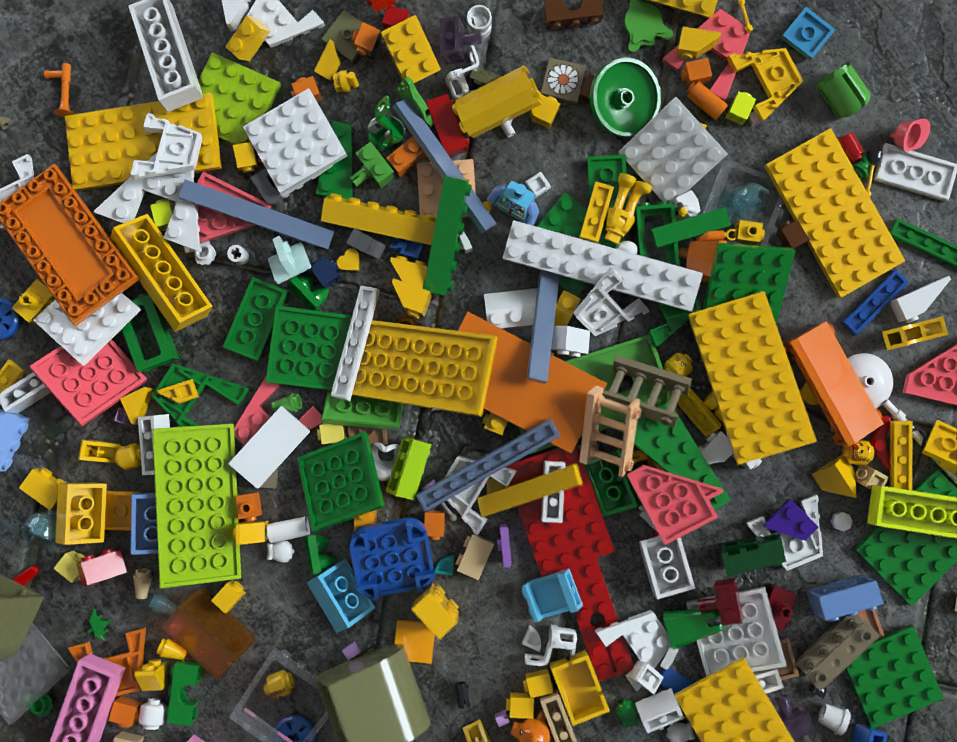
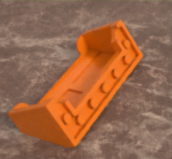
M825 321L783 342V346L786 348L785 352L789 351L793 355L790 357L791 360H795L831 425V432H835V435L831 436L834 443L849 447L884 423L881 420L882 414L872 404L837 341L833 326Z

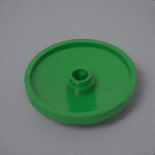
M633 58L613 60L605 64L593 79L590 89L592 113L598 124L612 135L618 137L635 136L658 114L660 109L661 93L659 83L651 69L639 60Z

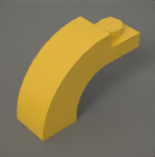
M943 316L882 332L887 351L948 335Z

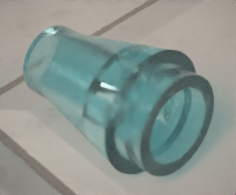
M155 593L148 608L152 609V612L172 617L176 615L180 607L163 594L159 595Z

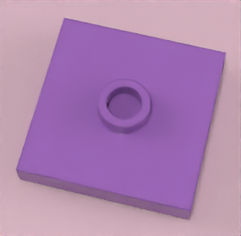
M500 523L501 539L497 540L498 551H502L504 568L511 567L508 525Z

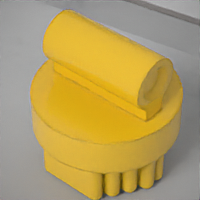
M346 70L333 73V82L337 93L350 92V87H358L359 83L354 72L347 73Z

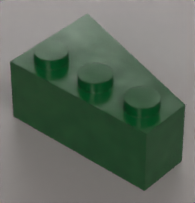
M780 533L721 543L727 577L768 566H779L786 562Z

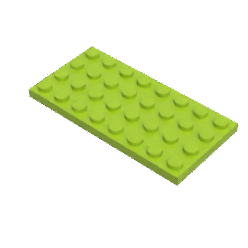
M234 424L152 429L160 588L240 579V545H236V540L233 539V530L239 524L235 498L237 496L236 470L228 464L235 457Z

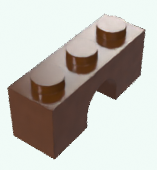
M544 0L543 10L546 29L559 30L562 27L568 26L576 28L584 24L593 26L602 22L604 15L602 0H581L580 8L575 11L567 9L564 5V0Z

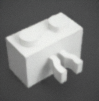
M554 326L551 349L557 350V354L569 355L570 357H580V354H588L590 331L570 326Z
M671 688L635 703L647 733L657 729L663 730L664 726L669 724L672 726L674 722L684 719Z

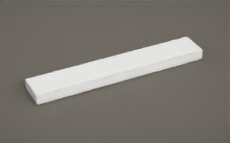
M360 286L331 397L347 401L351 399L380 290L377 288Z

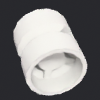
M483 5L473 6L467 14L468 33L471 37L478 40L488 37L492 28L491 12Z

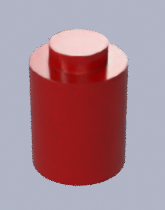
M850 132L838 139L845 154L852 163L863 157L861 153L864 150L854 132Z

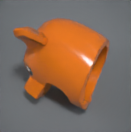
M543 709L538 711L539 714L536 718L526 719L522 723L515 721L511 735L518 739L517 742H551V732L546 723Z

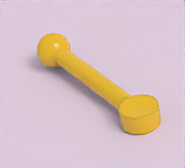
M738 0V5L741 6L746 24L745 30L750 33L753 27L748 20L744 6L745 0Z

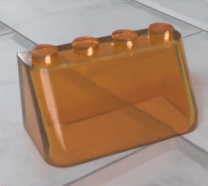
M199 589L174 611L162 629L212 676L220 681L252 646L255 637L230 611L225 614L211 601L214 598L213 595L207 590Z

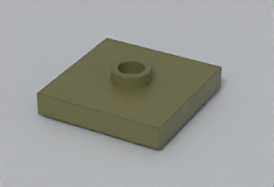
M343 10L323 36L322 41L325 44H328L330 39L334 41L336 52L353 63L359 53L355 51L356 49L352 48L354 42L351 39L355 29L359 31L362 22Z

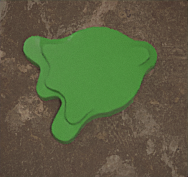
M642 0L630 1L629 10L624 20V27L630 38L628 46L630 53H636L641 46L653 47L655 37L665 41H669L672 38L673 31L664 25L662 16L654 5Z
M406 77L399 84V87L395 89L401 101L408 98L429 128L433 127L434 122L431 115L426 116L425 111L428 109L425 101L415 88L412 79Z

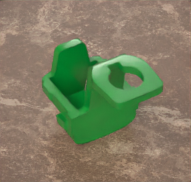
M387 95L384 96L375 108V120L382 127L377 134L372 132L368 134L369 141L381 150L389 149L404 138L402 124L393 117L388 119L384 116L390 108V101ZM385 103L383 110L379 112L381 110V107ZM389 130L391 134L384 139L383 135Z

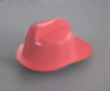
M927 119L902 122L896 131L890 134V137L894 138L895 145L902 148L904 152L918 149L926 142L929 136L930 123Z

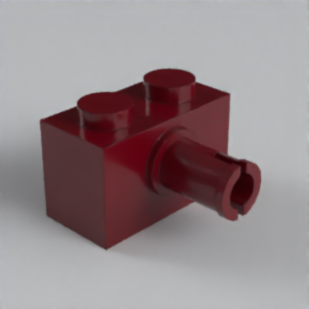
M736 578L716 580L714 584L715 598L697 599V604L700 607L698 608L699 612L717 610L720 614L722 626L742 624L744 616Z
M769 583L766 593L776 629L783 632L784 627L788 626L789 620L792 618L789 614L793 615L792 609L797 601L796 594Z

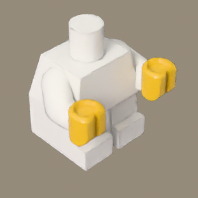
M692 190L676 197L674 202H672L675 205V210L678 212L676 222L697 216L701 211L698 199Z

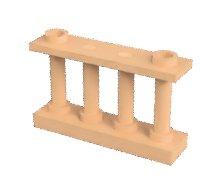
M595 386L587 393L580 462L587 464L595 457L620 466L619 476L623 477L628 471H631L634 463L632 454L637 419L641 413V408H639L640 399H635L629 406L605 399L602 396L603 388ZM601 406L627 414L626 424L602 416L600 413ZM599 424L624 431L623 441L601 434L598 430ZM597 441L621 448V458L598 450L596 447Z

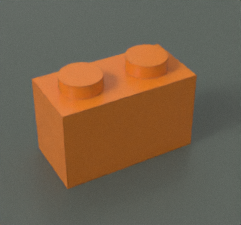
M412 136L386 159L391 168L401 178L415 167L417 163L425 159L427 155Z

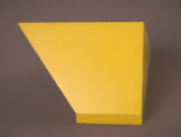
M840 455L811 474L822 491L857 498L855 470L843 455Z

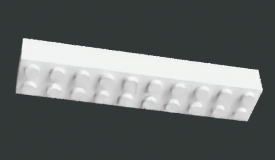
M514 220L503 254V260L596 285L608 269L612 267L623 280V282L612 289L613 291L688 312L693 309L703 275L701 272Z

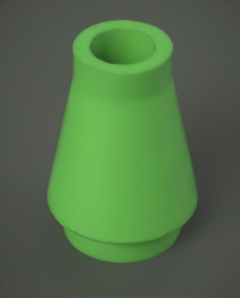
M292 393L279 400L272 401V409L276 412L282 405L289 412H297L302 408L301 397L299 394Z

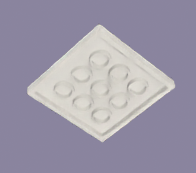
M309 88L243 126L281 194L348 156Z
M677 97L670 101L619 151L620 155H625L626 161L638 175L652 186V190L662 201H668L669 204H672L676 197L690 190L728 155Z
M121 293L79 325L75 326L57 301L54 300L33 321L79 363L85 366L141 309Z
M765 586L738 591L744 616L742 624L725 625V629L721 632L697 640L706 677L743 656L753 672L786 667V661ZM715 596L705 597V598H700V599L715 598ZM697 599L686 602L688 610L700 608L697 604ZM719 616L717 618L709 619L706 621L707 624L721 621V619Z

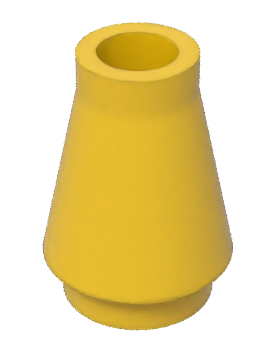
M163 638L156 654L163 658L183 661L188 649L183 648L169 638L168 640Z

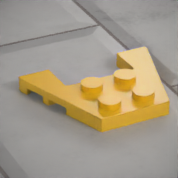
M786 48L764 50L759 53L747 52L740 55L735 53L727 57L734 73L752 66L769 99L753 107L760 122H763L803 82Z

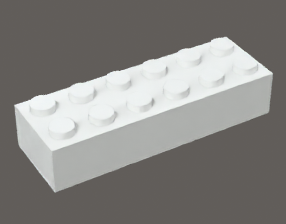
M141 0L129 5V10L160 103L169 112L204 98L170 0Z

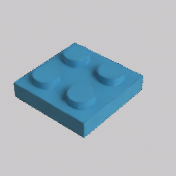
M805 7L782 35L781 39L811 61L836 29Z

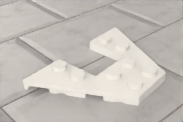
M157 154L151 157L148 161L155 162ZM194 170L136 180L130 177L94 210L99 215L126 223L135 219L145 191L177 202L163 238L196 251H202L199 240L198 207L196 204L179 199L184 180L194 182Z

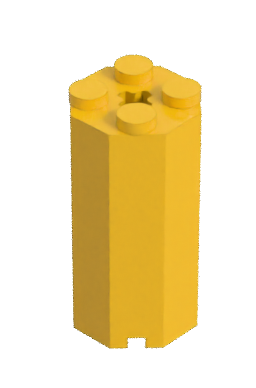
M522 66L455 100L452 108L457 116L459 115L461 120L459 126L462 132H467L469 137L475 138L542 105L540 101L541 96L533 78L527 77L530 74L529 70Z

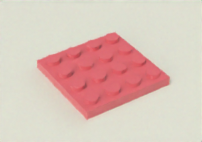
M112 339L85 366L79 363L62 346L30 365L33 373L81 427L120 401L122 397L130 394L147 382V378L141 372H137L132 361Z

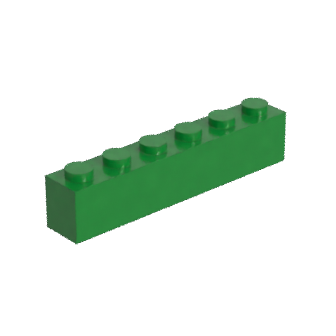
M450 175L444 176L424 289L430 291V293L446 296L448 291H452L454 280H451L452 272L455 273L457 261H454L455 253L459 254L461 243L458 242L459 235L463 234L464 223L461 222L463 215L466 216L468 204H465L466 196H470L472 185L469 184V179Z

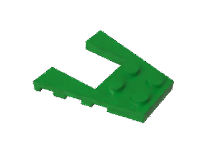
M173 363L152 394V397L176 420L180 427L201 426L187 417V414L198 398L179 404L158 394L157 390L193 379L198 396L208 385L229 400L240 405L250 389Z

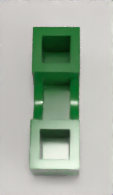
M184 659L183 661H177L172 666L171 677H173V680L168 690L170 703L167 705L165 713L168 716L167 723L191 726L196 721L199 700L189 699L185 694V686H196L201 681L204 661Z

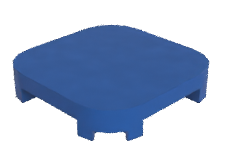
M402 518L364 525L353 532L350 538V553L359 594L362 593L364 596L372 598V601H379V596L417 590L419 594L424 592L425 588L434 580L428 532L421 521L414 518Z

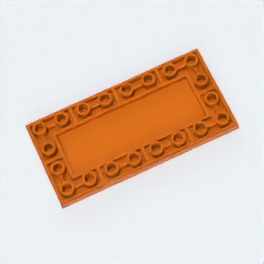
M56 164L47 168L0 202V222L73 325H79L140 280Z
M467 312L458 331L498 337L483 408L527 431L551 418L561 436L550 443L572 453L583 432L587 393L595 386L602 387L604 390L607 383L553 355H550L547 383L542 384L527 380L531 344Z

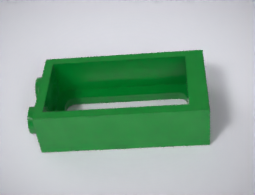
M661 201L657 205L640 203L636 206L634 225L636 245L638 247L637 255L647 257L644 218L661 216L663 225L676 222L674 203L669 204L668 201ZM678 242L666 245V263L680 267Z
M148 293L138 295L137 299L132 300V302L138 307H145L161 354L145 360L130 321L122 328L137 372L146 373L179 360V356L161 311Z

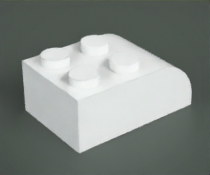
M660 536L639 542L651 589L657 599L695 589L681 537L664 545Z

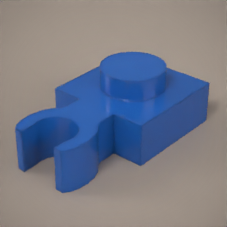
M392 238L394 243H398L396 246L389 245L392 251H401L400 255L407 259L420 260L425 248L424 243L410 240L403 242L399 238Z

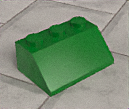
M618 448L606 453L621 458L622 449ZM596 457L587 464H584L604 517L638 507L642 504L626 474L623 477L619 476L620 466Z

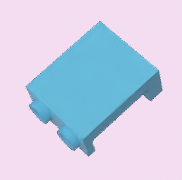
M569 568L544 577L528 580L522 585V595L527 599L529 614L534 618L535 623L543 618L563 612H577L583 606Z

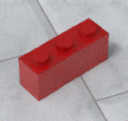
M448 94L426 101L440 144L449 157L467 152L469 140L466 134H462L459 126L461 120L459 116L456 117L452 105L455 104L454 100L449 99Z

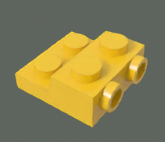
M936 420L922 454L939 461L938 466L956 474L957 428Z

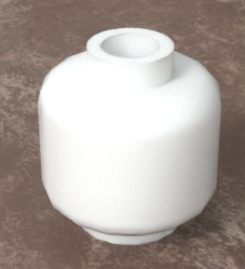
M151 698L140 706L139 724L143 725V729H159V726L164 724L166 705L161 703L160 699Z

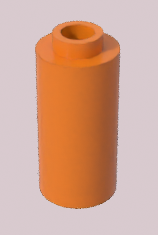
M693 82L686 91L688 93L687 98L714 120H717L728 106L727 103L700 82L697 84Z

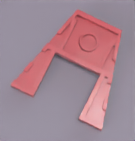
M719 9L712 18H709L697 28L721 32L719 44L710 50L727 62V57L730 54H743L750 35L745 30L746 25L722 9ZM679 45L662 60L664 64L676 72L685 61L677 56ZM729 63L710 89L724 102L727 99L736 74Z
M265 377L234 427V436L244 446L271 417L261 405L282 384L266 382ZM312 406L299 421L309 430H312L322 423V414Z

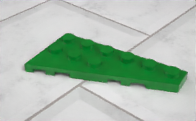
M665 401L658 408L666 410L669 401ZM679 416L676 427L664 426L660 422L645 417L637 420L634 439L635 447L643 451L666 472L723 489L724 492L709 499L715 511L731 500ZM624 431L619 432L624 437Z

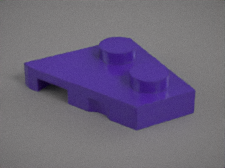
M787 499L763 524L765 528L804 541L819 528L791 499Z

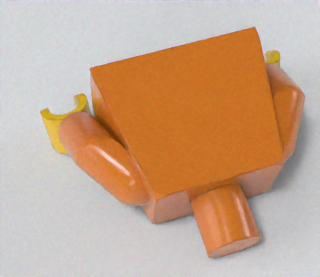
M728 229L726 232L723 230L708 231L697 236L696 241H690L689 248H680L679 258L687 260V269L703 273L702 283H709L717 243H727V240H735L736 238H729L728 236L729 232L736 231L735 229Z

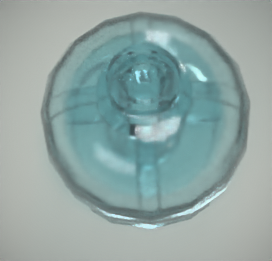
M753 182L736 187L732 192L733 198L731 201L734 213L741 220L748 221L747 217L750 214L754 217L767 201L765 195L766 193L769 195V190Z
M47 510L46 513H34L28 517L21 530L25 532L26 529H29L30 535L51 543L52 539L55 540L57 513L51 510Z

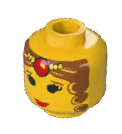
M859 440L849 447L843 446L842 455L846 457L849 464L867 465L874 458V447L866 440Z
M281 670L268 675L266 684H264L266 695H270L275 700L290 695L292 688L295 687L292 674Z

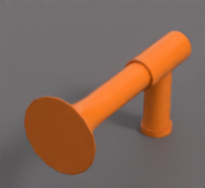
M63 63L62 70L44 71L46 79L61 78V102L59 108L54 110L53 113L64 118L68 115H75L69 108L71 65Z

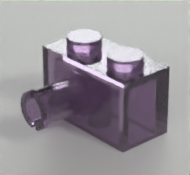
M458 16L440 18L441 57L446 64L465 62V47L467 45L482 44L480 31L464 34V25Z
M786 694L780 695L781 698L779 696L775 697L780 711L778 715L793 739L816 732L810 713L804 707L799 706L791 709Z

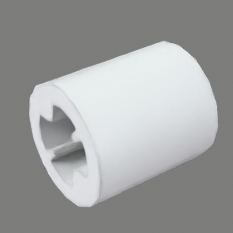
M232 245L228 249L227 255L231 261L238 265L247 263L249 254L244 248L239 245ZM241 253L240 258L238 256L236 257L235 254Z

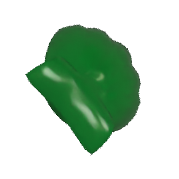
M29 694L25 711L32 712L39 717H45L50 713L54 705L52 699L47 694Z
M624 699L621 703H618L616 715L622 722V728L638 726V710L635 702Z

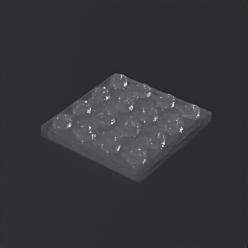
M33 622L16 653L7 660L0 662V714L8 725L13 724L31 705L71 669Z

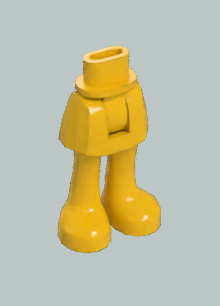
M625 173L619 174L617 198L613 208H608L606 215L607 227L605 230L607 234L605 239L615 244H619L621 237H624L635 221L633 215L639 198L642 195L649 194L652 190L650 184L636 181L635 177ZM631 189L626 208L622 210L627 194Z

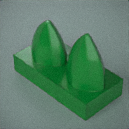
M293 277L289 282L288 288L309 310L319 311L328 296L329 289L321 288L311 292L313 277Z
M310 534L303 536L309 573L311 575L322 574L321 571L331 567L337 560L328 554H318V552L326 548L330 541L321 535Z

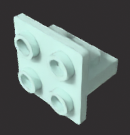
M280 236L273 238L277 254L268 258V262L277 284L287 281L311 268L302 242L290 247L288 242H283Z

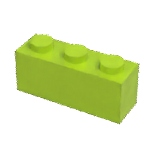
M406 436L402 437L386 492L398 497L415 500L419 483L424 473V467L430 454L431 444Z

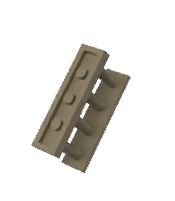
M616 355L613 364V371L617 372L609 391L603 390L602 396L605 399L629 406L636 399L642 382L654 384L647 404L642 402L639 404V408H641L640 416L660 422L664 426L676 427L678 414L673 412L680 394L688 395L692 379ZM624 376L635 378L628 397L616 394ZM661 388L673 390L666 410L654 407Z
M844 615L799 656L795 662L806 674L805 676L822 691L880 635L858 615Z

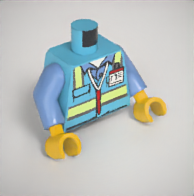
M511 181L508 185H497L487 197V201L482 203L489 213L492 210V204H494L496 208L521 223L534 226L539 214V209L535 202V194L526 189L525 185L517 184L514 181Z

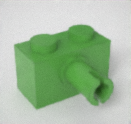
M371 142L356 152V156L363 167L349 177L356 187L369 177L373 178L380 188H383L396 178L392 168Z

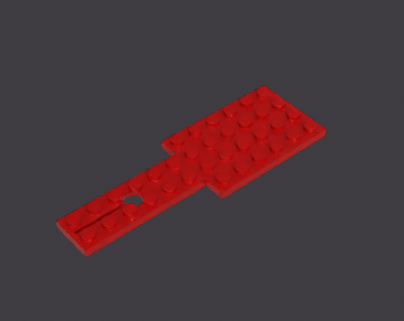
M576 444L572 453L558 447L506 466V468L517 471L509 484L511 487L542 476L544 460L565 462V467L577 465L582 485L564 490L562 523L542 522V498L519 505L517 508L541 577L564 569H570L583 604L574 614L598 682L631 671L634 665L623 635L606 647L594 631L600 627L603 629L611 626L610 624L615 622L619 623L597 561L598 557L615 551L584 463L580 462V450ZM595 612H600L604 615L605 621L600 627H594L590 623L591 615Z

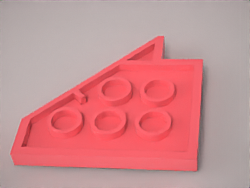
M204 171L197 184L269 209L272 207L270 204ZM197 205L200 244L256 226Z
M957 343L906 374L902 393L957 406Z
M642 465L626 474L664 545L718 518L709 499L724 492L719 487L646 465Z

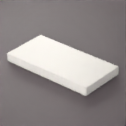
M888 143L883 144L881 150L883 153L882 160L876 167L874 181L944 202L949 201L957 173V164L915 151L904 152L902 148Z
M281 405L228 464L258 489L310 433V430Z

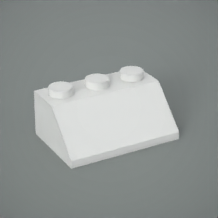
M537 288L484 294L487 322L503 330L533 327Z

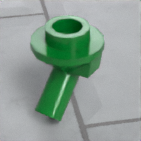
M861 153L863 157L860 158V162L852 166L859 179H866L868 177L867 168L869 167L867 153Z

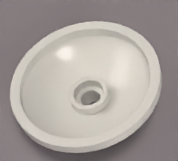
M861 353L848 357L847 359L875 408L880 407L890 397L893 389V376L890 368L882 359L872 354ZM868 378L871 379L870 385L867 383Z

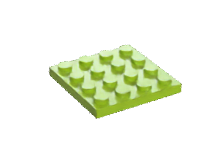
M213 52L198 80L202 94L211 93L213 95L218 138L233 145L251 142L243 126L269 112L281 86L280 82Z

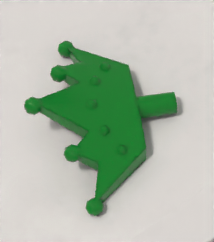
M93 609L89 620L92 628L87 632H94L96 638L106 641L107 639L104 634L108 630L104 629L111 620H101L103 615L97 616L96 609Z

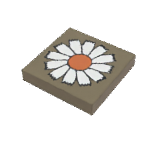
M549 58L541 95L577 104L586 66Z

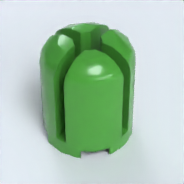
M849 61L842 64L840 69L838 68L832 73L830 72L815 85L838 118H847L857 113L868 104L871 98L870 91Z

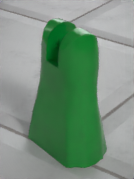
M699 609L664 611L663 620L672 648H680L724 630L725 627L722 626L721 621L709 624L706 621L719 617V612L717 610L699 612Z

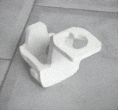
M470 45L467 51L472 66L463 70L460 68L451 71L445 78L446 85L449 87L454 100L475 91H469L464 77L471 74L472 70L479 66V59L474 45Z
M550 625L549 640L544 656L526 653L524 656L525 664L534 666L547 665L552 648L569 649L571 656H574L577 642L576 631L574 629L561 628L557 625ZM561 639H568L571 642L561 641Z

